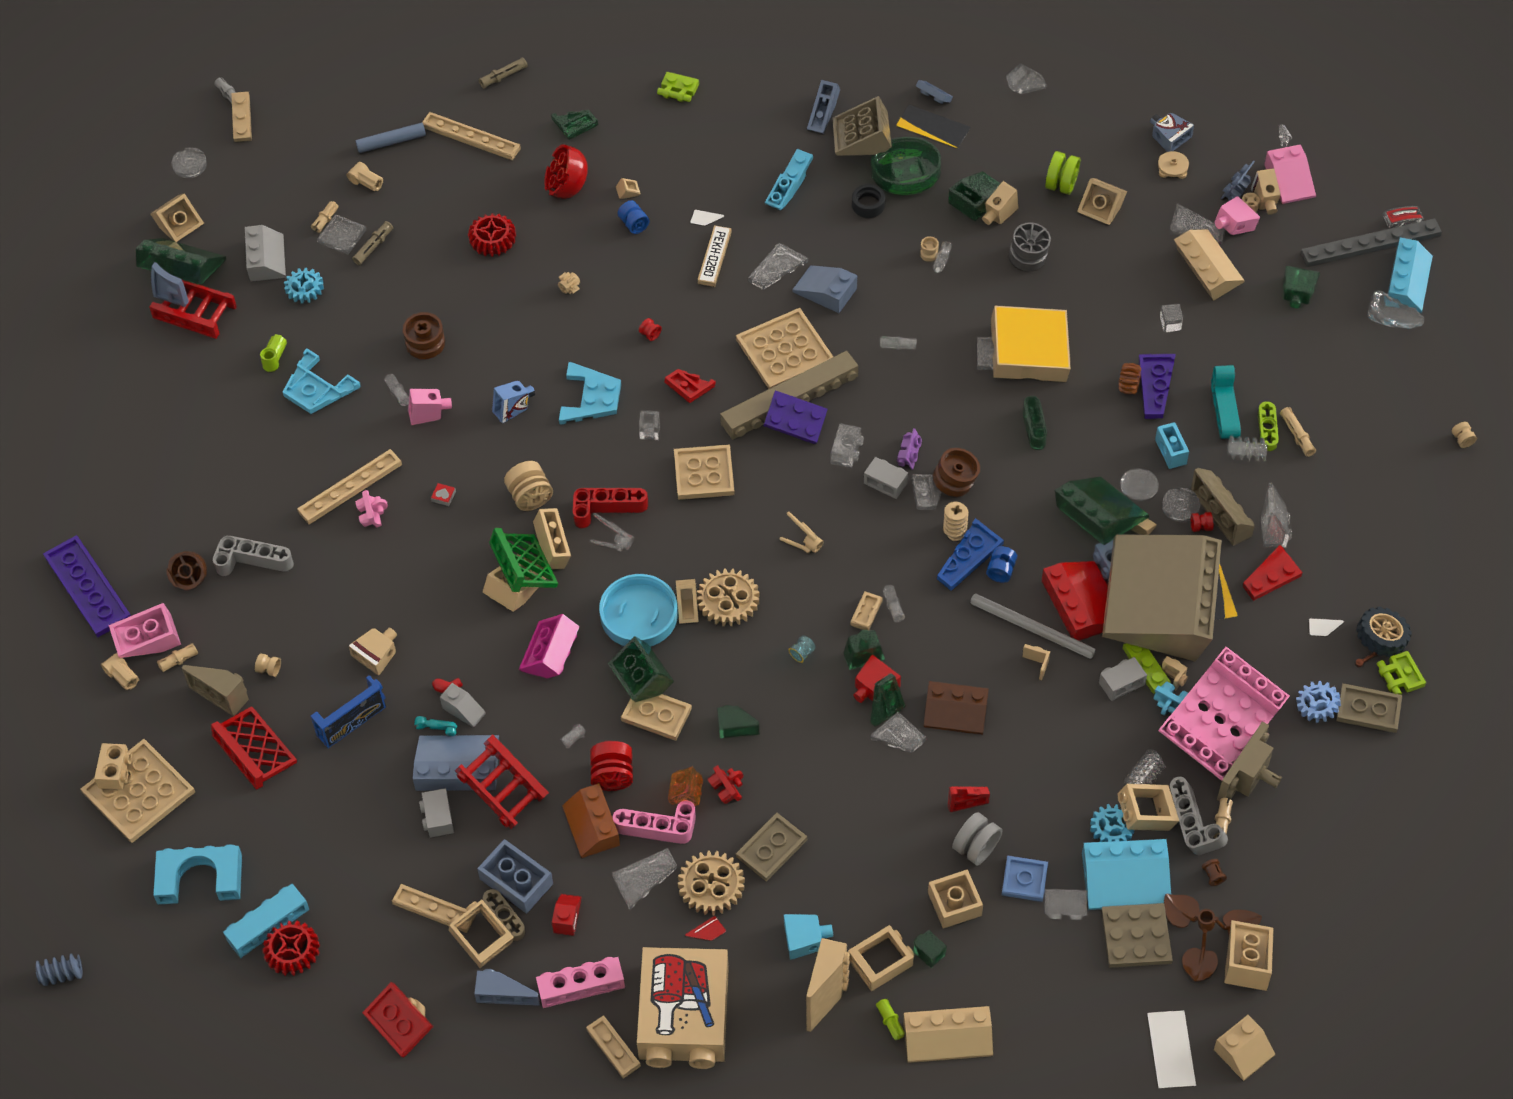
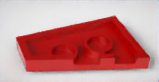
M1279 545L1243 582L1242 587L1254 601L1300 578L1303 572L1284 548Z

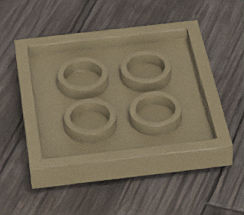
M1164 903L1102 907L1101 913L1109 968L1172 964L1173 959Z

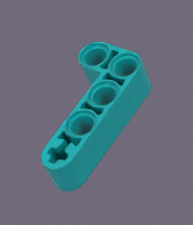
M1233 365L1214 366L1211 378V390L1220 439L1240 438L1241 435L1233 388L1235 380Z

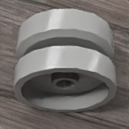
M976 812L959 830L952 848L961 855L967 853V859L978 866L994 850L1001 838L1003 829L993 822L988 824V819L979 812Z

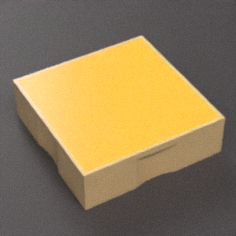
M994 306L991 317V332L994 344V378H1032L1042 381L1067 382L1071 369L1067 310Z

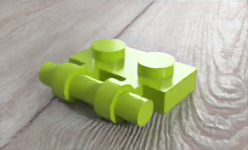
M666 72L661 88L657 90V94L662 95L663 98L677 99L679 102H690L699 86V79Z
M1408 651L1391 656L1389 658V665H1386L1383 660L1377 663L1379 674L1385 678L1388 690L1394 694H1402L1399 689L1400 687H1404L1408 693L1426 685V681ZM1395 672L1399 679L1394 680L1391 673Z

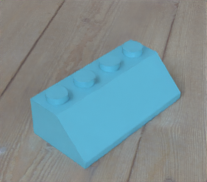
M1400 237L1385 306L1422 313L1433 256L1419 241Z

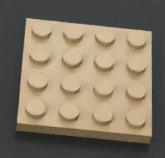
M801 308L736 335V341L768 389L833 358V355Z
M145 739L129 750L132 754L131 764L127 766L128 779L127 782H124L123 790L100 789L94 779L80 789L93 805L131 843L136 841L195 793V789Z

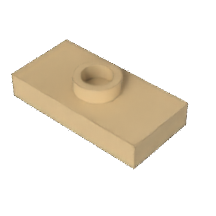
M864 591L850 626L869 632L883 597Z

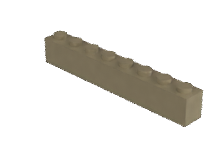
M845 351L720 413L721 425L732 440L742 437L747 432L757 429L764 424L775 390L809 402L816 397L823 396L832 389L839 388L848 381H853L858 377V364L848 351Z

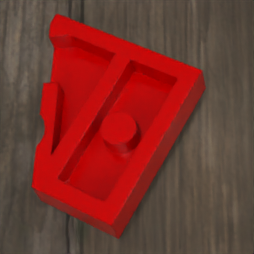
M677 369L665 377L664 383L691 403L714 388L716 381L710 379L708 382L700 379L699 375Z

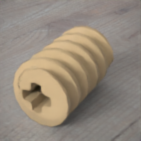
M960 502L949 503L944 511L943 531L952 541L962 540L967 531L969 512L967 507Z

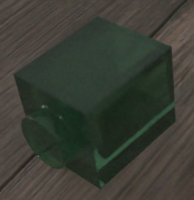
M930 930L924 934H919L915 938L913 952L930 968L934 967L946 955L947 946Z

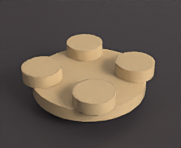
M1175 151L1160 155L1158 160L1160 177L1186 178L1189 161L1185 155Z

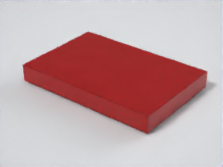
M390 982L362 1012L403 1058L434 1027L393 982Z

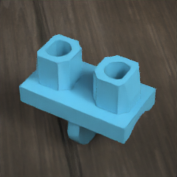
M1165 682L1161 687L1157 686L1153 698L1158 701L1157 706L1163 708L1161 714L1164 716L1168 712L1173 713L1188 694L1186 691H1182L1179 696L1173 694L1175 687L1169 682Z

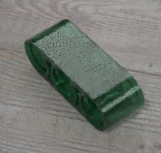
M1028 396L1023 404V418L1029 444L1035 450H1042L1046 446L1047 428L1041 402L1036 396Z

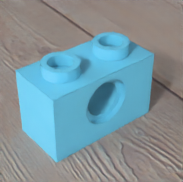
M1173 422L1157 427L1155 441L1168 468L1172 469L1186 465L1189 450L1176 423Z

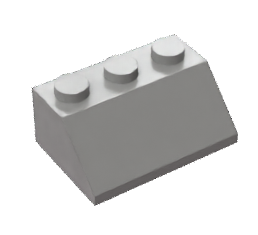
M264 225L245 227L246 265L250 282L286 278L284 235Z

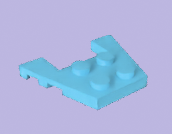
M306 348L303 352V358L297 364L295 373L291 375L283 390V396L312 414L359 389L361 385L359 381L347 374L336 386H333L309 371L320 361V358L317 354Z
M569 362L566 375L567 380L585 381L581 407H561L559 424H566V421L571 420L578 422L582 421L583 418L592 416L593 418L617 414L621 380Z

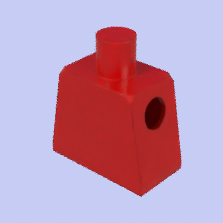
M872 655L855 678V687L858 690L853 696L859 703H862L867 697L874 703H878L900 687L901 676Z

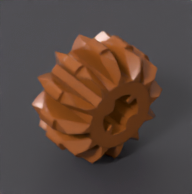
M1135 363L1123 364L1119 378L1120 392L1125 394L1137 393L1141 379L1140 365Z

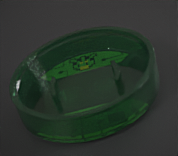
M910 136L891 139V148L886 152H880L871 157L873 180L880 188L890 193L911 195L923 192L931 188L941 175L940 152L932 143L922 138Z

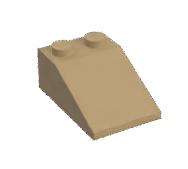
M523 558L524 560L532 563V561L528 560L527 558ZM519 564L520 567L526 569L525 566ZM538 564L535 565V566H537V567H539V568H541V569H544L543 567H541V566L538 565ZM499 566L487 575L483 593L514 612L524 605L539 587H521L520 592H512ZM532 570L529 571V572H531V573H533V574H535V575H538V573H536V572H534V571H532ZM524 576V577H525V580H532V579H530V578Z
M1231 921L1224 983L1267 991L1272 975V927Z

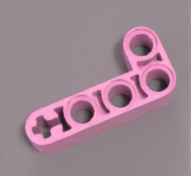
M688 800L681 801L678 804L675 817L628 809H619L613 814V821L618 834L685 844L691 840L696 820L695 806ZM685 811L690 812V814L684 815L682 813ZM641 823L646 824L645 826H638ZM661 826L667 827L663 830L658 829ZM681 829L686 830V832L680 833L678 831Z

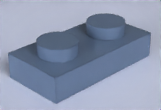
M918 80L916 87L921 89V93L927 96H934V100L941 104L943 102L950 103L953 98L950 94L927 81Z

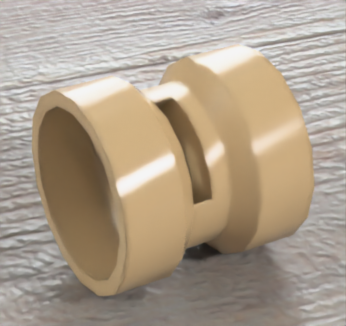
M930 236L922 239L920 256L924 261L930 262L937 259L939 242L936 238Z
M1461 422L1455 425L1451 431L1454 437L1458 438L1457 442L1461 448L1469 447L1477 440L1475 433L1471 432V426L1468 422Z
M261 653L256 659L255 672L261 674L265 672L269 676L276 677L280 670L281 659L278 657L270 658L268 655Z

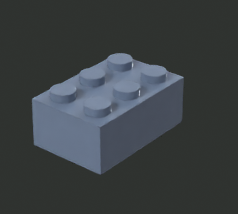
M505 839L477 868L481 881L492 889L498 890L504 898L526 914L553 885L551 872Z

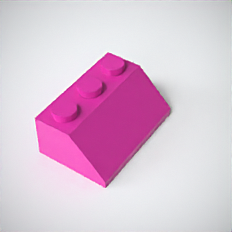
M564 614L539 621L519 670L544 678L560 675L564 669L566 658L570 654L572 643L577 638L579 626Z

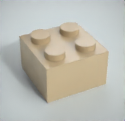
M968 869L929 882L928 894L943 929L982 916L983 904Z

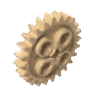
M724 569L722 574L716 570V576L710 573L709 579L704 578V584H699L697 604L699 610H702V615H708V621L714 618L715 624L722 621V626H725L726 622L733 626L734 621L740 625V619L747 621V615L753 617V611H757L760 597L758 585L754 584V579L749 580L748 574L742 576L741 570L737 574L734 573V569L730 573H727V570Z
M710 851L707 852V856L700 852V858L698 859L692 856V863L686 861L687 868L681 867L682 874L678 875V880L680 881L678 882L679 894L684 896L683 902H689L690 909L696 906L697 913L704 909V915L708 913V910H711L713 915H715L716 910L723 914L724 907L731 910L730 903L737 905L736 898H742L740 891H744L745 877H742L743 870H738L739 863L733 864V857L727 860L726 853L720 857L718 851L715 852L714 856L711 855ZM701 870H706V871H708V872L705 873V874H700V873H699V871H701ZM722 873L728 874L726 877L719 876ZM698 888L703 889L702 892H695ZM716 892L724 893L721 896L715 895Z

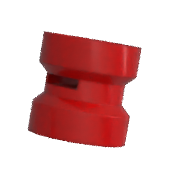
M1205 512L1201 515L1191 513L1192 532H1199L1201 529L1206 531L1213 530V516L1211 512Z

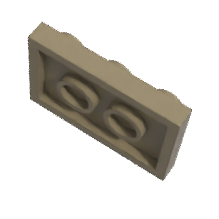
M1342 683L1340 692L1341 706H1338L1339 712L1337 713L1336 721L1397 733L1402 695Z
M776 813L736 853V858L767 882L807 841V836L780 814Z

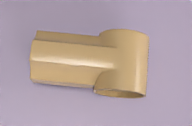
M358 162L346 174L349 181L353 184L358 185L360 183L373 191H378L383 183V178L369 171V168L362 162Z
M115 653L101 664L105 673L110 678L113 677L125 690H131L137 685L139 681L138 676L128 667L123 658H119L118 653Z

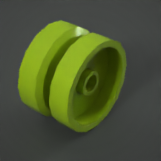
M1055 151L1048 169L1045 188L1055 191L1060 184V192L1070 195L1078 177L1080 157L1071 155L1066 161L1065 153Z

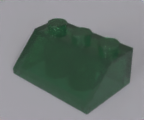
M636 636L608 662V665L634 702L660 696L674 682L649 644Z

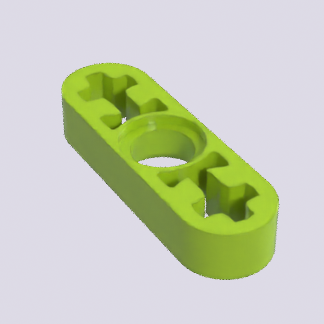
M1262 402L1258 409L1260 445L1266 451H1273L1277 448L1279 440L1276 407L1271 402ZM1264 409H1267V410H1268V412H1269V416H1268V417H1266V411H1265ZM1269 423L1273 428L1266 429L1263 425ZM1268 436H1270V441L1272 443H1269L1267 441Z

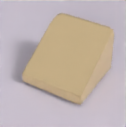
M621 178L616 185L620 199L635 197L641 194L635 180Z
M1140 515L1132 520L1130 529L1139 535H1149L1157 524Z

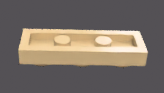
M249 92L231 93L234 142L252 141Z
M604 1015L586 1027L587 1032L623 1079L641 1067L640 1062Z

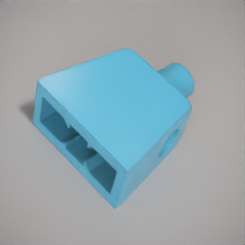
M784 915V927L790 960L818 952L821 939L833 937L832 924L820 926L817 915Z

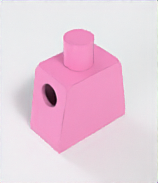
M1237 196L1221 206L1215 220V226L1218 229L1224 228L1231 235L1254 231L1260 216Z
M410 389L408 413L411 425L441 419L442 410L452 409L451 398L441 399L438 389Z

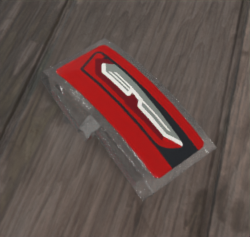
M1418 206L1399 207L1382 213L1388 227L1392 228L1425 220Z

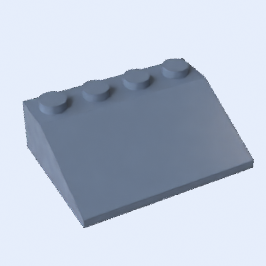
M491 735L419 736L413 769L415 790L428 791L444 788L446 790H473L467 783H463L458 779L455 770L461 764L467 768L486 750V746L483 743ZM490 756L472 773L473 777L479 783L482 782L498 766V759L495 756ZM497 778L486 790H496Z

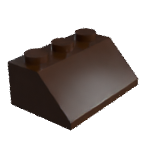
M929 681L924 727L983 735L989 689Z

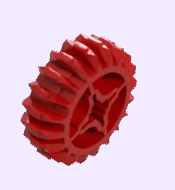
M493 213L491 216L485 214L483 218L478 216V221L473 220V225H470L468 231L469 243L474 250H477L478 254L483 253L484 256L490 254L492 257L494 254H498L500 256V252L506 253L507 249H511L512 245L515 244V226L512 224L511 219L506 218V215L501 217L500 214L496 216Z
M288 920L287 925L284 926L280 922L279 929L273 927V934L267 933L268 940H264L263 943L265 946L263 948L264 959L271 969H275L276 973L282 971L283 975L286 976L288 972H291L295 976L298 970L303 974L304 967L310 969V962L316 963L315 956H319L318 948H320L317 934L314 933V929L308 928L306 923L301 925L297 920L292 925L291 921ZM281 942L282 946L278 949L279 952L275 954L276 948ZM308 942L306 950L303 954H301V950L304 947V944Z

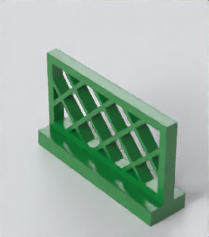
M494 528L489 544L512 592H520L521 587L557 588L558 582L534 534L503 533L502 528ZM524 541H531L532 545H530V544H528V543H526V542H524ZM519 545V546H521V547H523V548H525V549H527V550L524 551V550H522L521 548H519V547H517V546ZM529 552L536 554L538 557L533 556ZM523 558H527L528 560L532 561V563L524 560ZM519 564L525 566L526 569L520 567ZM538 564V565H540L541 567H543L544 569H541V568H539V567H537V566H535V565ZM532 570V571L538 573V575H535V574H533V573H531V572H529V571ZM524 576H526V577H528V578H530V579H532V580H525V577H524ZM543 576V577L549 579L550 581H546V580L542 579L541 577Z

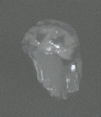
M1378 290L1373 293L1368 309V316L1372 321L1389 327L1407 329L1420 327L1425 322L1424 316L1420 315L1416 308L1401 304L1398 299L1388 296L1383 291Z

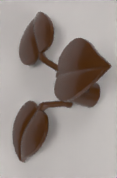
M1165 894L1164 897L1166 917L1172 925L1185 928L1190 924V921H1198V926L1203 931L1201 950L1190 948L1182 957V966L1185 972L1193 981L1197 982L1208 979L1218 966L1216 953L1210 950L1205 951L1207 931H1211L1215 923L1223 930H1228L1229 935L1232 920L1259 925L1262 919L1261 915L1252 911L1231 910L1223 916L1224 926L1218 920V917H1215L1212 910L1203 909L1200 911L1198 902L1188 895Z

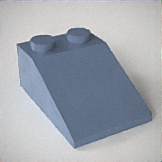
M810 265L792 292L840 313L857 289V275L842 268Z

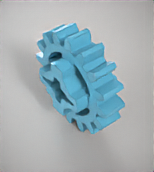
M299 268L297 273L292 271V276H287V281H284L285 292L288 294L289 299L293 298L294 302L300 300L303 303L304 300H307L310 303L311 298L316 300V295H321V290H324L323 278L320 277L319 272L315 273L314 269L308 271L305 268L304 271H301Z
M1107 804L1106 809L1099 807V813L1095 811L1090 825H1092L1090 831L1094 833L1093 838H1100V842L1131 840L1132 834L1135 831L1128 830L1127 826L1125 827L1126 822L1123 819L1122 809L1119 810L1117 804L1114 808H1111L1109 804Z

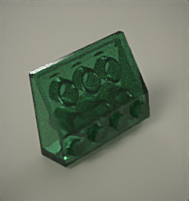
M164 238L147 239L136 247L137 267L151 271L152 265L155 262L169 274L201 285L226 260V256Z
M1102 477L1069 481L1055 489L1057 507L1103 545L1114 540L1116 535H1122L1149 518V514Z

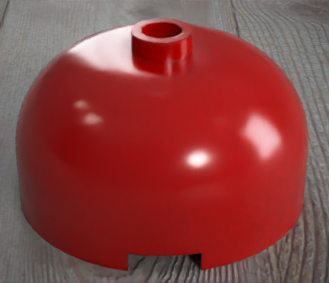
M562 144L552 154L554 159L550 167L547 166L544 183L545 191L549 190L550 196L567 199L575 196L582 189L587 179L588 165L581 151Z

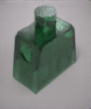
M1286 266L1283 277V299L1290 301L1292 308H1300L1301 303L1309 304L1317 287L1320 272Z
M862 630L859 634L848 637L843 654L849 670L864 666L872 655L880 661L885 660L875 630Z

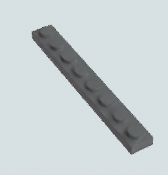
M1434 218L1303 248L1300 254L1306 266L1309 267L1396 247L1400 237L1422 241L1439 237L1442 231Z

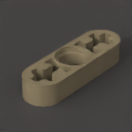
M487 890L483 895L485 904L514 937L513 941L521 940L525 935L523 922L498 890ZM490 897L496 898L498 907L492 901H489ZM501 911H508L510 913L506 919H500L498 915ZM511 922L513 923V926L516 929L519 928L518 933H516L515 931L512 932V928L510 925Z

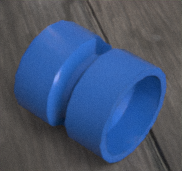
M627 201L618 209V217L626 224L631 233L638 234L649 225L650 220L635 201Z
M1004 546L995 547L986 571L987 576L996 582H1008L1017 560L1016 552Z

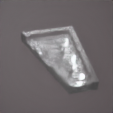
M1177 204L1169 235L1179 237L1189 230L1208 229L1219 246H1221L1225 233L1224 228L1218 229L1214 222Z
M778 243L748 277V280L764 290L780 280L781 276L788 272L792 273L801 264H807L808 258Z

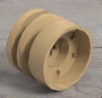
M525 461L512 467L504 477V483L520 510L531 511L546 504L553 495V488L538 462Z

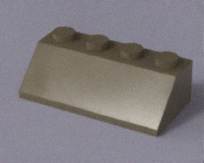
M1195 469L1191 492L1207 512L1212 513L1213 521L1229 542L1234 546L1252 537L1255 527L1254 522L1246 516L1242 506L1235 502L1231 492L1225 489L1221 479L1210 470Z

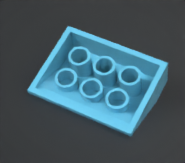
M1166 839L1084 843L1082 860L1088 910H1099L1106 906L1164 903L1165 894H1171L1169 855Z

